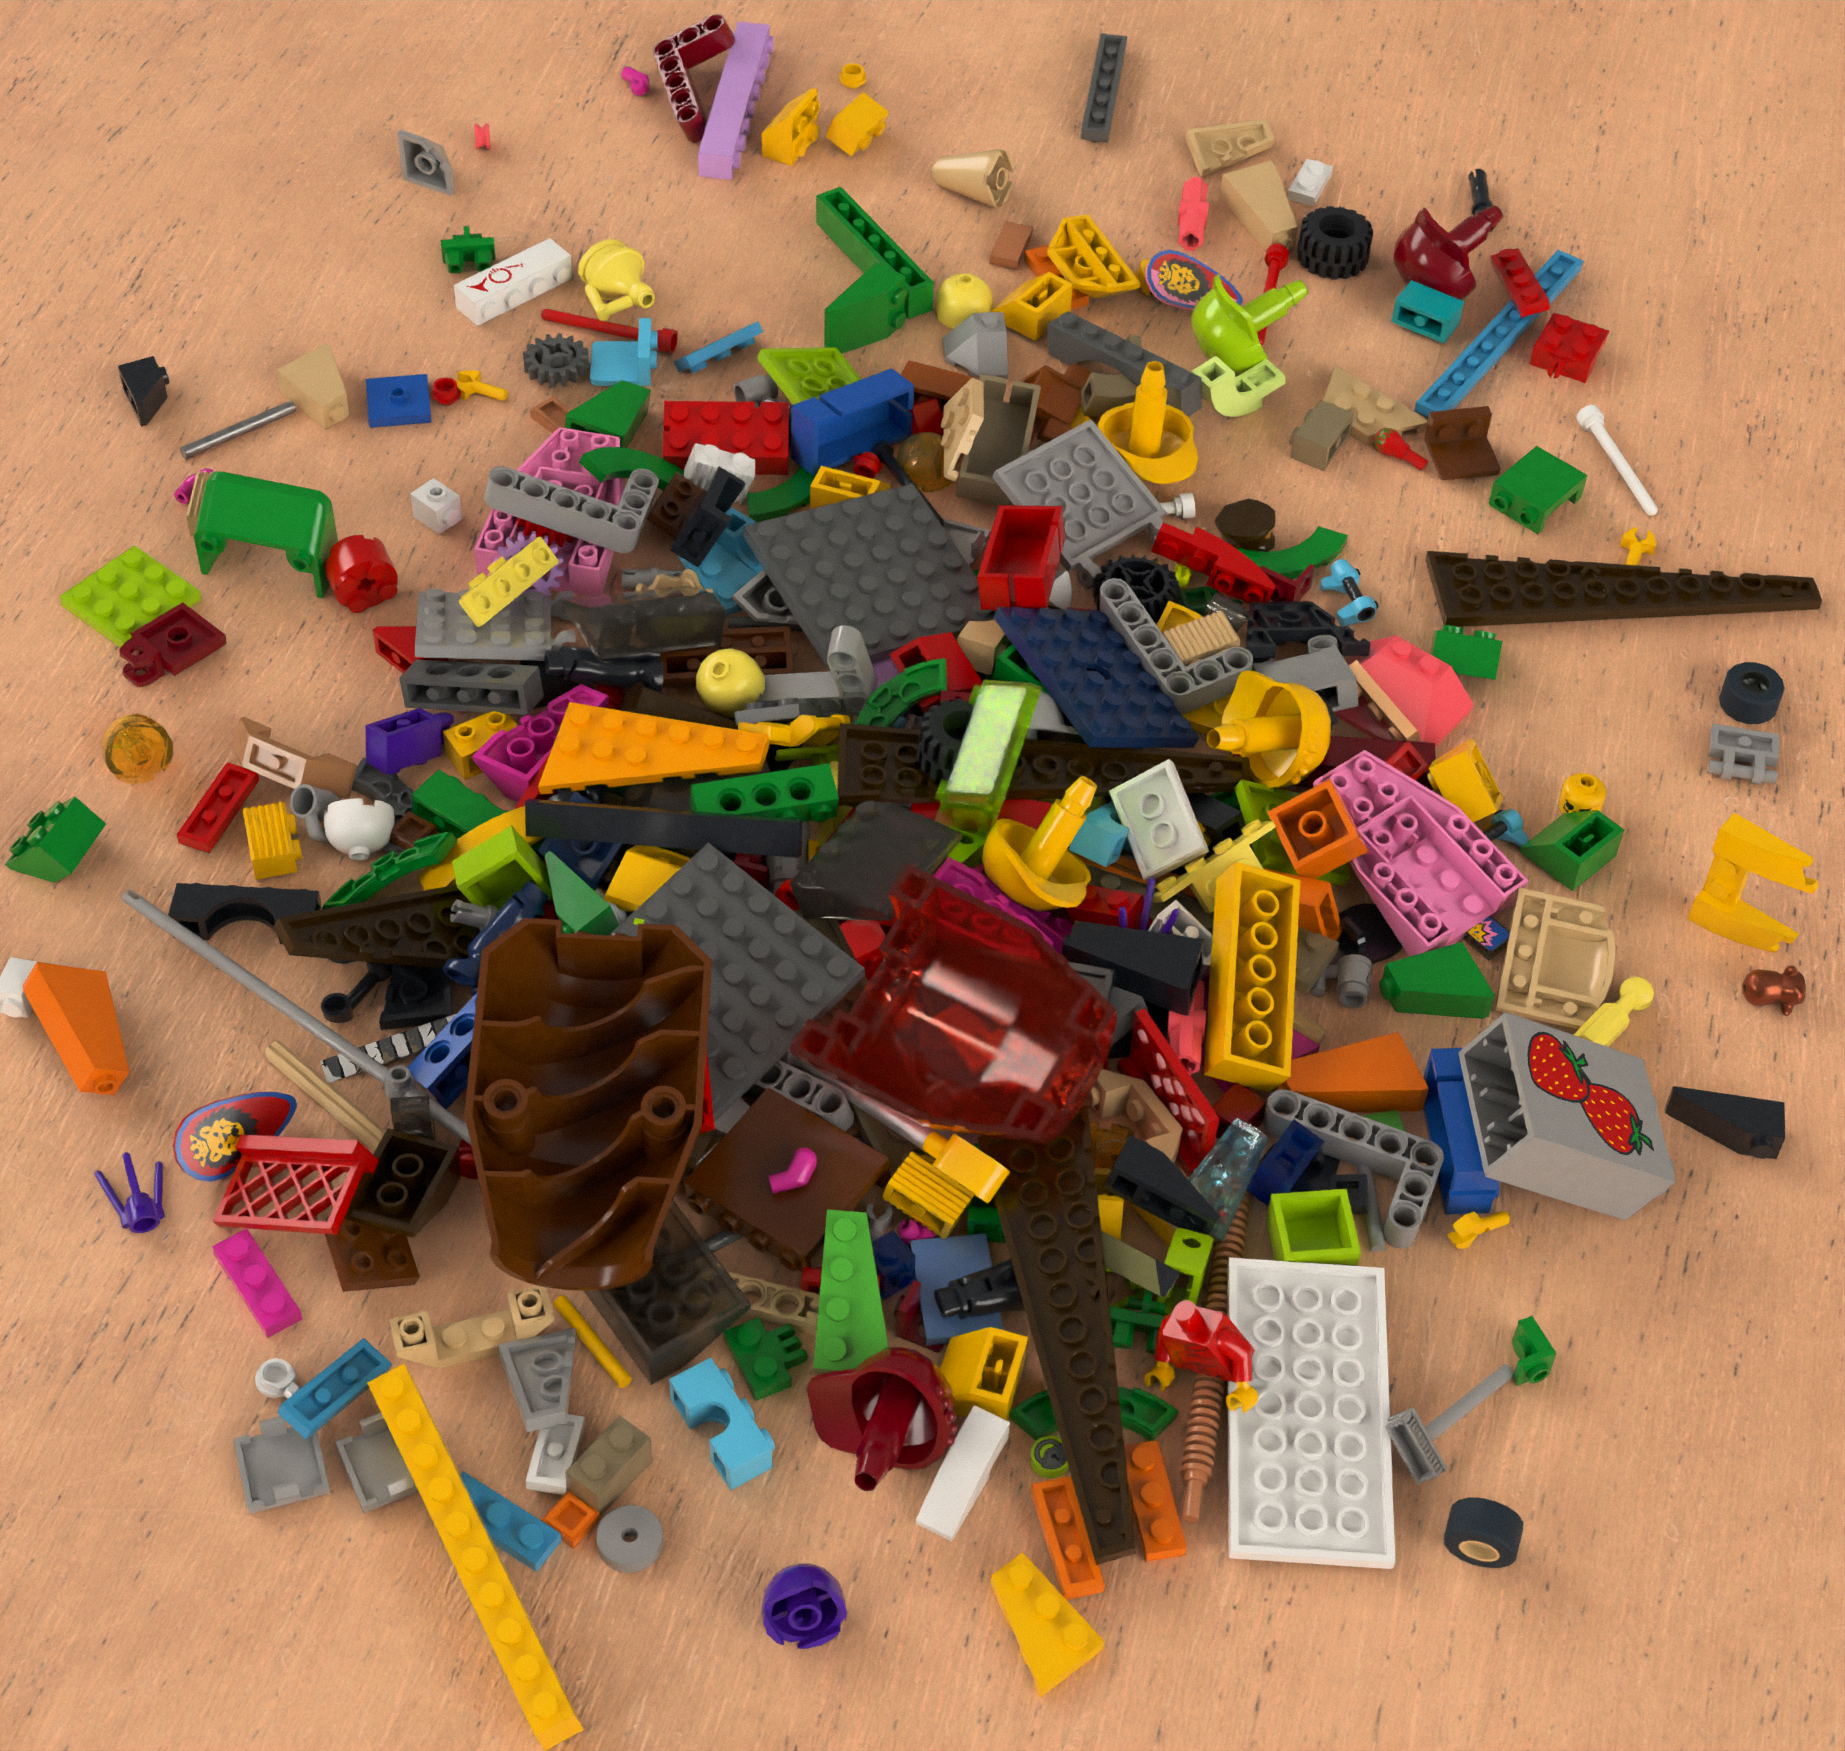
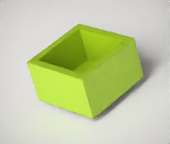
M512 825L452 861L457 888L474 905L482 907L493 905L499 911L514 892L521 891L526 882L536 885L548 895L549 900L553 898L547 865Z
M1347 1189L1271 1194L1266 1223L1274 1261L1358 1266L1361 1250Z

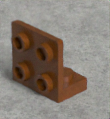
M1489 406L1429 413L1424 441L1441 480L1500 474L1501 467L1487 438L1492 417Z

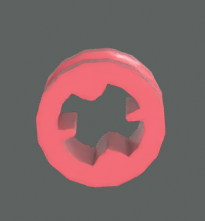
M485 123L482 127L474 124L476 150H479L482 146L490 149L489 123Z

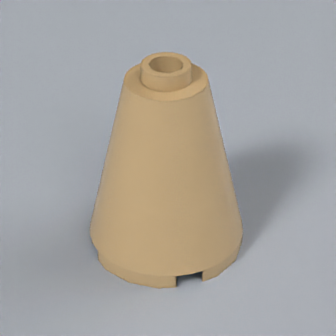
M1001 149L942 156L938 158L937 162H934L931 174L937 185L988 206L997 207L1003 206L1009 197L1013 182L1008 181V173L1013 172V162L1009 152Z

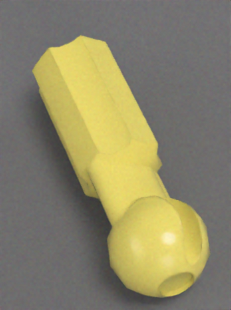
M1630 977L1624 980L1619 990V1000L1616 1003H1604L1574 1035L1609 1047L1628 1027L1630 1021L1628 1014L1631 1011H1643L1651 1005L1654 997L1652 984L1642 977Z

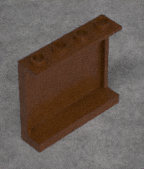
M768 1087L686 1179L684 1186L688 1199L687 1203L696 1213L703 1216L705 1214L711 1216L727 1232L731 1234L737 1232L745 1237L756 1250L760 1252L768 1251L776 1256L787 1269L802 1272L803 1267H811L810 1259L824 1244L827 1209L852 1211L874 1184L882 1189L891 1179L889 1157ZM806 1147L812 1150L817 1157V1166L809 1182L802 1187L772 1194L768 1175L787 1171L797 1149Z

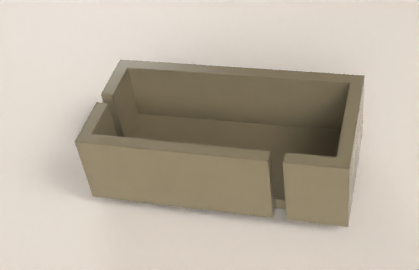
M980 373L979 381L983 382L984 420L974 438L968 455H963L956 497L995 505H1014L992 476L995 470L1028 453L1041 389L1040 385L1014 380L1008 403L1003 402L1008 379Z

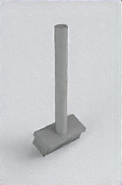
M1503 1364L1425 1427L1414 1407L1392 1415L1387 1419L1388 1423L1385 1429L1389 1430L1390 1438L1394 1439L1393 1443H1396V1448H1399L1398 1452H1401V1457H1404L1403 1461H1406V1466H1409L1408 1470H1411L1410 1473L1414 1475L1413 1478L1414 1480L1416 1479L1417 1485L1438 1477L1440 1473L1448 1469L1433 1441L1513 1378L1514 1371L1509 1365Z

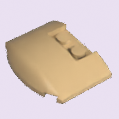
M1519 887L1510 925L1495 1011L1508 1012L1521 1017L1579 1029L1601 1007L1608 993L1614 973L1615 940L1613 929H1608L1602 917L1606 916L1607 913L1604 906Z

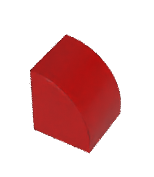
M937 398L914 403L913 409L908 410L913 414L911 438L916 442L923 443L944 435V428L941 427L943 417Z

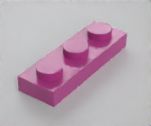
M248 1229L212 1246L214 1256L267 1338L302 1320L300 1309Z

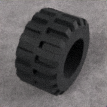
M1333 206L1320 207L1315 209V212H1309L1307 217H1304L1302 220L1297 248L1298 261H1301V265L1304 268H1308L1310 273L1318 274L1319 277L1347 279L1350 275H1358L1360 271H1364L1369 260L1373 238V228H1371L1372 224L1370 221L1365 220L1366 217L1364 215L1357 214V211L1348 210L1340 206L1339 208Z
M954 699L953 702L948 700L941 701L940 706L933 705L929 708V712H926L923 716L917 749L918 763L921 764V769L924 773H930V779L933 781L939 780L942 782L941 785L946 787L952 785L956 786V789H964V787L975 789L979 787V784L986 786L991 783V779H996L999 776L1000 770H1002L1008 740L1007 724L1004 719H1000V714L996 710L991 711L990 706L984 703L980 705L971 699L969 701H962V699ZM952 737H963L970 742L958 741Z

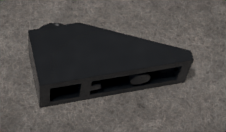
M1676 1086L1672 1087L1665 1106V1114L1738 1154L1754 1156L1760 1159H1777L1785 1140L1784 1102Z
M1129 1134L1102 1188L1177 1228L1209 1235L1220 1215L1164 1152Z

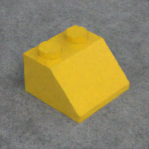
M1474 738L1465 741L1434 760L1429 767L1430 773L1427 776L1434 791H1441L1443 797L1458 806L1472 822L1497 812L1504 797Z

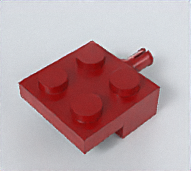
M1553 312L1533 347L1530 365L1548 370L1547 374L1549 377L1552 378L1554 374L1553 379L1562 375L1586 383L1596 365L1597 357L1608 339L1609 331L1596 325L1587 324L1572 319L1569 316Z

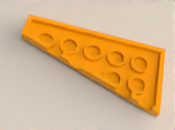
M569 702L538 789L541 795L551 794L553 789L571 787L572 791L585 790V786L606 784L608 787L663 782L664 777L681 776L683 780L693 779L695 774L716 772L719 776L759 772L762 770L770 739L769 735Z

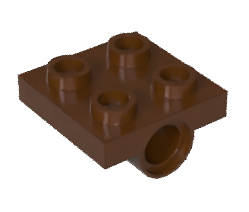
M676 471L651 508L647 520L676 539L689 509L703 489Z
M343 1219L337 1235L325 1234L343 1292L415 1285L420 1277L407 1236Z

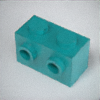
M1411 280L1395 299L1391 322L1445 343L1460 324L1464 301Z

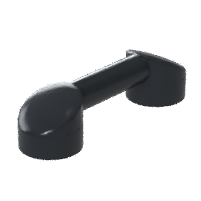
M366 962L368 973L347 996L343 993H332L322 1000L321 1010L324 1018L333 1023L351 1021L354 1017V1008L378 982L385 981L391 977L392 964Z

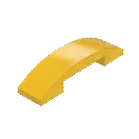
M525 806L492 818L458 838V842L440 864L427 866L418 876L424 890L456 885L452 861L511 825L529 846L543 839L544 837L526 836Z

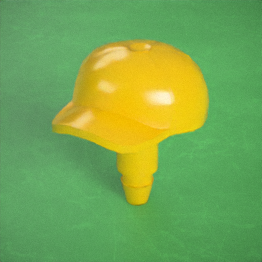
M1157 361L1148 362L1140 380L1141 384L1136 388L1135 402L1126 403L1107 410L1101 416L1097 427L1142 482L1150 481L1158 484L1180 482L1189 478L1197 468L1198 453L1193 442L1194 426L1190 418L1183 411L1166 404L1167 389L1164 387L1166 381L1163 364Z
M1253 670L1242 671L1238 676L1234 691L1224 710L1221 721L1222 725L1209 730L1206 736L1209 747L1248 757L1250 774L1256 783L1267 785L1268 788L1290 787L1299 784L1300 781L1308 777L1322 763L1330 745L1331 719L1323 699L1318 693L1305 685L1278 682Z
M1080 776L1065 791L1066 794L1062 800L1056 799L1037 830L1011 819H1000L995 822L984 841L982 862L986 875L1009 898L1019 905L1036 911L1076 907L1083 902L1087 893L1086 886L1091 880L1090 872L1086 865L1068 847L1086 820L1084 812L1091 805L1097 785L1089 778Z

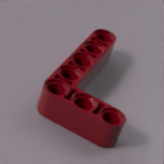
M721 14L711 15L657 43L653 49L674 116L685 136L691 142L702 140L707 119L689 69L728 50L735 43V36Z

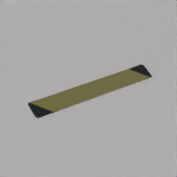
M993 1196L988 1205L997 1209ZM1102 1231L1105 1267L1156 1295L1165 1297L1180 1273Z

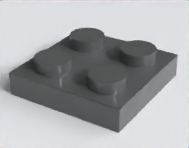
M798 698L777 700L778 703L746 704V710L735 711L736 725L739 722L753 724L758 722L790 723L800 715L822 717L821 705L810 704L809 699Z

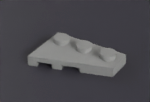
M575 1328L498 1344L499 1358L526 1432L546 1429L567 1422L576 1346Z

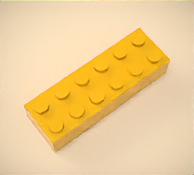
M1235 862L1216 879L1203 1075L1232 1083L1237 1082L1240 1085L1266 1092H1271L1290 1078L1300 880L1239 862Z

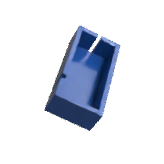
M891 368L821 394L820 400L813 397L792 405L791 459L813 476L818 473L821 466L834 468L852 461L855 455L871 452L872 447L879 441H887L890 445L911 438L913 414L908 410L913 409L914 384Z
M1463 1048L1431 1049L1424 1074V1080L1429 1087L1423 1108L1429 1140L1438 1144L1444 1153V1161L1437 1179L1445 1215L1468 1214L1474 1211L1477 1214L1490 1213L1494 1198L1499 1196V1181L1485 1177L1458 1054Z

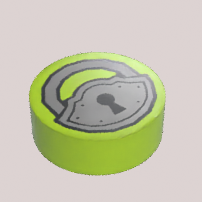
M1045 1436L1033 1444L1030 1464L1039 1476L1049 1479L1058 1478L1068 1470L1069 1466L1060 1438Z

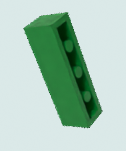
M439 769L411 794L412 813L436 825L438 833L452 832L456 839L488 820L509 812L491 803L483 794L475 793L464 786L458 778L449 776ZM546 838L530 846L543 862L545 856L539 853L538 850Z

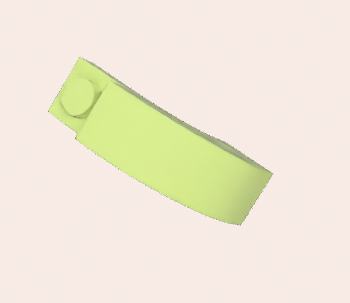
M1217 356L1192 370L1193 374L1202 377V397L1219 413L1229 417L1243 416L1262 407L1263 397L1286 383L1285 375L1267 358L1235 377V372Z

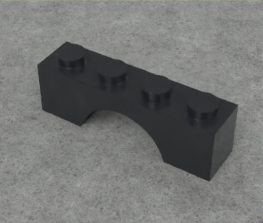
M176 883L168 915L201 939L210 940L222 927L243 920L264 923L277 934L274 925L279 917L322 910L319 891ZM277 934L280 944H283L279 935Z

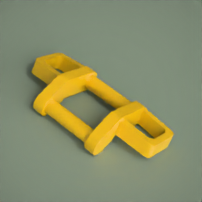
M833 714L831 717L800 715L788 724L739 722L738 730L769 735L770 744L796 747L805 743L828 746L839 739L840 723L851 724V721L847 715Z

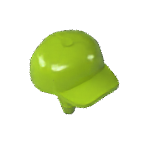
M1219 274L1213 278V289L1199 300L1191 316L1193 333L1200 349L1208 360L1217 356L1235 372V376L1241 375L1267 358L1259 342L1257 332L1287 315V309L1292 306L1295 307L1308 294V289L1302 280L1285 284L1278 290L1272 288L1241 307L1226 292Z

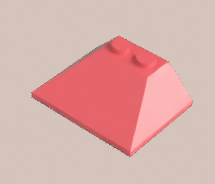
M1397 635L1369 641L1371 643L1369 656H1350L1346 663L1349 666L1357 660L1418 730L1421 742L1435 743L1436 747L1465 718L1474 706L1452 666ZM1363 695L1358 698L1359 706L1334 712L1337 718L1373 739L1393 740L1387 731L1389 725L1383 719L1377 721L1367 708L1369 702Z

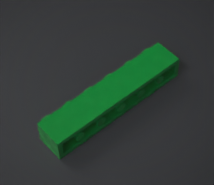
M841 186L816 195V224L863 273L875 263H879L906 276L905 289L907 296L904 313L907 320L933 310L934 282Z

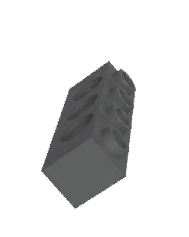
M416 659L399 677L405 708L486 713L496 711L504 714L528 715L544 697L539 666Z

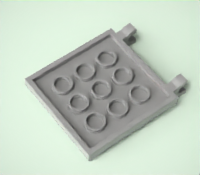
M1091 419L995 470L992 476L1014 505L1063 506L1065 542L1059 562L1068 573L1074 569L1078 571V578L1086 590L1093 587L1096 574L1102 573L1099 566L1092 562V559L1145 529L1149 530V537L1154 545L1167 513Z
M429 589L425 592H419L415 657L544 661L545 651H559L560 647H563V643L575 642V630L562 631L555 639H551V616L573 620V609H565L561 606L564 602L574 601L573 591H562L554 599H550V596L543 595L540 592H527L524 595H519L481 627L475 625L459 604L461 596L468 590H461L458 593H448L441 589Z

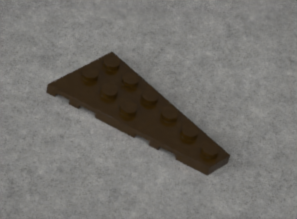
M457 885L279 917L274 925L277 934L291 956L443 968L450 959H467L470 956L468 953L470 942L481 932L478 927L451 922L450 915L457 913L451 911L457 899L472 904L457 888Z

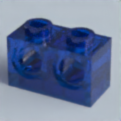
M1294 1119L1244 1189L1269 1207L1271 1194L1288 1193L1325 1141Z

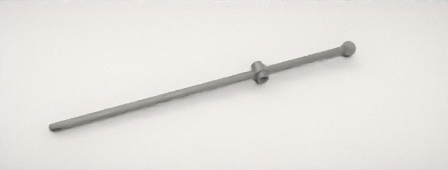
M127 890V894H122V899L126 904L383 1083L385 1095L392 1105L403 1107L409 1103L413 1104L471 1145L467 1124L416 1089L414 1077L407 1067L397 1065L387 1069L136 892Z

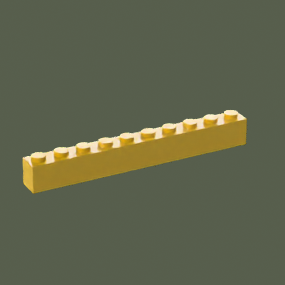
M404 1363L367 1382L530 1727L546 1751L584 1729L425 1400Z

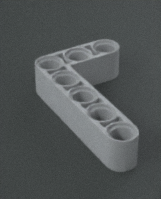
M499 466L489 472L484 500L489 507L615 552L629 553L635 548L651 510L659 479L654 472L648 469L634 470L629 477L618 506L517 470Z
M1112 578L1106 580L1101 585L1099 611L1108 616V623L1116 632L1124 637L1125 645L1140 658L1142 667L1147 673L1156 678V685L1164 695L1173 700L1175 707L1182 715L1232 694L1240 673L1252 670L1253 656L1250 651L1243 647L1229 648L1185 667L1125 581Z
M837 626L831 632L827 655L830 671L764 675L765 690L763 695L760 693L755 702L778 703L777 700L786 698L809 699L810 704L821 705L822 717H831L833 714L859 715L866 704V700L877 689L878 683L861 633L851 626Z
M780 1060L745 1092L759 1098L769 1087L844 1132L852 1126L854 1121V1113L841 1089ZM778 1079L776 1082L769 1084L771 1081ZM808 1093L805 1097L799 1098L801 1095ZM838 1108L836 1111L829 1113L830 1110Z
M1281 1089L1271 1093L1268 1097L1263 1117L1264 1129L1269 1134L1292 1142L1298 1136L1322 1148V1154L1355 1166H1368L1375 1173L1399 1181L1383 1227L1384 1240L1392 1247L1399 1249L1408 1248L1413 1245L1444 1161L1442 1148L1433 1141L1290 1090ZM1277 1112H1283V1113H1285V1114H1287V1115H1282V1114H1279V1113H1277ZM1419 1162L1425 1163V1164H1427V1165H1429V1166H1424V1165L1420 1164ZM1408 1192L1415 1193V1194H1417L1418 1196H1413V1195L1409 1194ZM1397 1222L1404 1223L1408 1225V1227L1401 1226Z

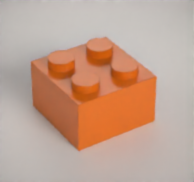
M1330 779L1267 812L1270 819L1276 825L1275 830L1299 876L1317 879L1369 852L1340 793Z

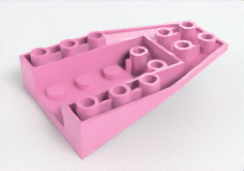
M559 427L517 469L519 472L618 506L624 491L623 478L610 479L601 483L579 463L582 455L591 450L605 447H620V439L616 436ZM493 508L491 509L474 548L477 575L483 572L487 576L490 573L487 567L494 562V558L502 557L497 552L498 547L508 548L506 538L511 537L514 541H518V533L521 531L524 533L525 527H517L516 525L518 517ZM575 538L573 543L565 540L563 547L558 546V550L554 554L555 556H563V563L557 565V567L564 569V575L555 576L560 581L559 588L550 586V589L573 591L574 594L602 598L614 551ZM549 570L545 574L546 579L548 578L551 570Z
M1366 750L1316 779L1313 783L1315 787L1330 779L1340 793L1369 851L1351 860L1350 863L1357 877L1409 957L1455 944L1469 934L1468 931L1474 926L1485 924L1480 922L1487 917L1493 919L1514 905L1519 887L1525 888L1528 883L1525 876L1458 806Z

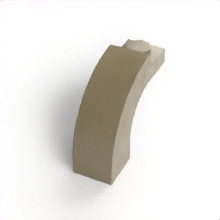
M1128 335L1127 341L1142 347L1140 336ZM1091 372L1081 391L1084 415L1101 417L1107 410L1126 403L1135 402L1138 385L1122 372L1119 375Z

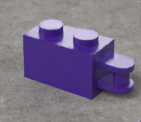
M418 708L365 725L366 763L379 769L382 773L396 774L401 769L413 765H423L428 760L440 757L441 744H444L443 731L451 728V724L454 723V715L450 713H437L433 715Z

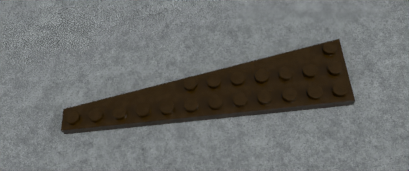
M1427 551L1425 558L1443 624L1456 627L1820 609L1822 603L1815 580L1809 577L1765 576L1752 573H1743L1740 577H1729L1723 571H1710L1709 575L1692 574V569L1679 568L1678 573L1661 572L1660 567L1582 561L1568 562L1553 559L1548 560L1544 564L1530 561V558L1517 557L1515 562L1501 561L1496 555H1486L1485 559L1467 558V553Z
M1086 1105L978 1136L977 1138L981 1151L1010 1171L994 1195V1200L1096 1565L1134 1555L1136 1554L1090 1117Z

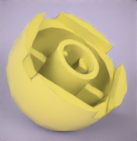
M967 273L952 275L945 279L937 290L935 300L937 319L946 327L954 329L973 313H986L993 309V294L987 283L978 276Z
M733 648L717 650L708 655L701 663L696 675V689L703 704L711 712L718 713L725 718L735 717V711L746 710V704L755 703L760 693L763 695L765 676L758 663L744 651Z

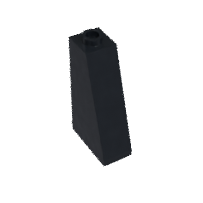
M1075 920L1071 934H1065L1062 955L1067 956L1068 962L1115 970V987L1142 996L1144 1001L1180 1015L1188 1016L1204 966V939Z

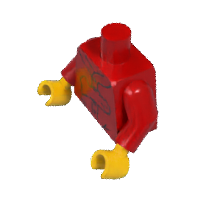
M1184 1300L1179 1302L1174 1307L1173 1312L1162 1320L1157 1333L1154 1359L1157 1360V1364L1145 1375L1144 1383L1147 1387H1150L1158 1378L1161 1382L1160 1392H1162L1174 1381L1175 1372L1169 1365L1172 1362L1177 1368L1237 1383V1389L1227 1395L1226 1404L1231 1411L1236 1410L1242 1405V1412L1245 1413L1258 1402L1256 1390L1249 1385V1381L1253 1380L1252 1356L1255 1349L1227 1315L1219 1311L1195 1306L1192 1301Z

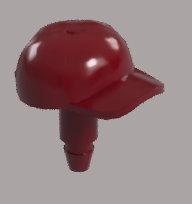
M1493 205L1478 212L1475 217H1467L1450 232H1447L1432 218L1426 208L1420 210L1415 221L1400 234L1395 243L1394 264L1404 283L1408 285L1412 280L1459 300L1465 299L1476 288V280L1469 267L1468 254L1487 239V233L1495 229L1503 218L1502 211Z
M903 1347L885 1348L866 1358L855 1369L817 1375L810 1379L807 1386L814 1426L820 1439L831 1448L856 1454L855 1484L861 1490H874L893 1468L914 1470L928 1467L935 1461H938L944 1453L946 1446H952L955 1442L953 1434L957 1432V1425L954 1423L956 1414L954 1412V1397L951 1386L934 1362L916 1350Z

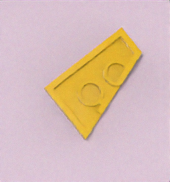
M1023 1552L991 1575V1586L1008 1625L1013 1629L1020 1646V1653L1025 1664L1029 1666L1040 1698L1104 1649L1105 1641Z

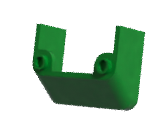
M222 471L211 473L204 485L194 534L201 574L208 575L219 554L225 550L227 539L285 550L287 561L295 570L313 574L317 597L324 598L330 583L325 574L323 562L324 559L327 561L331 555L329 550L338 542L333 506L329 497L314 489Z

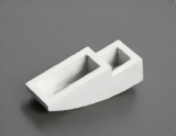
M975 1405L973 1406L934 1479L916 1519L917 1525L951 1542L953 1541L987 1483L990 1469L1009 1438L1010 1422Z

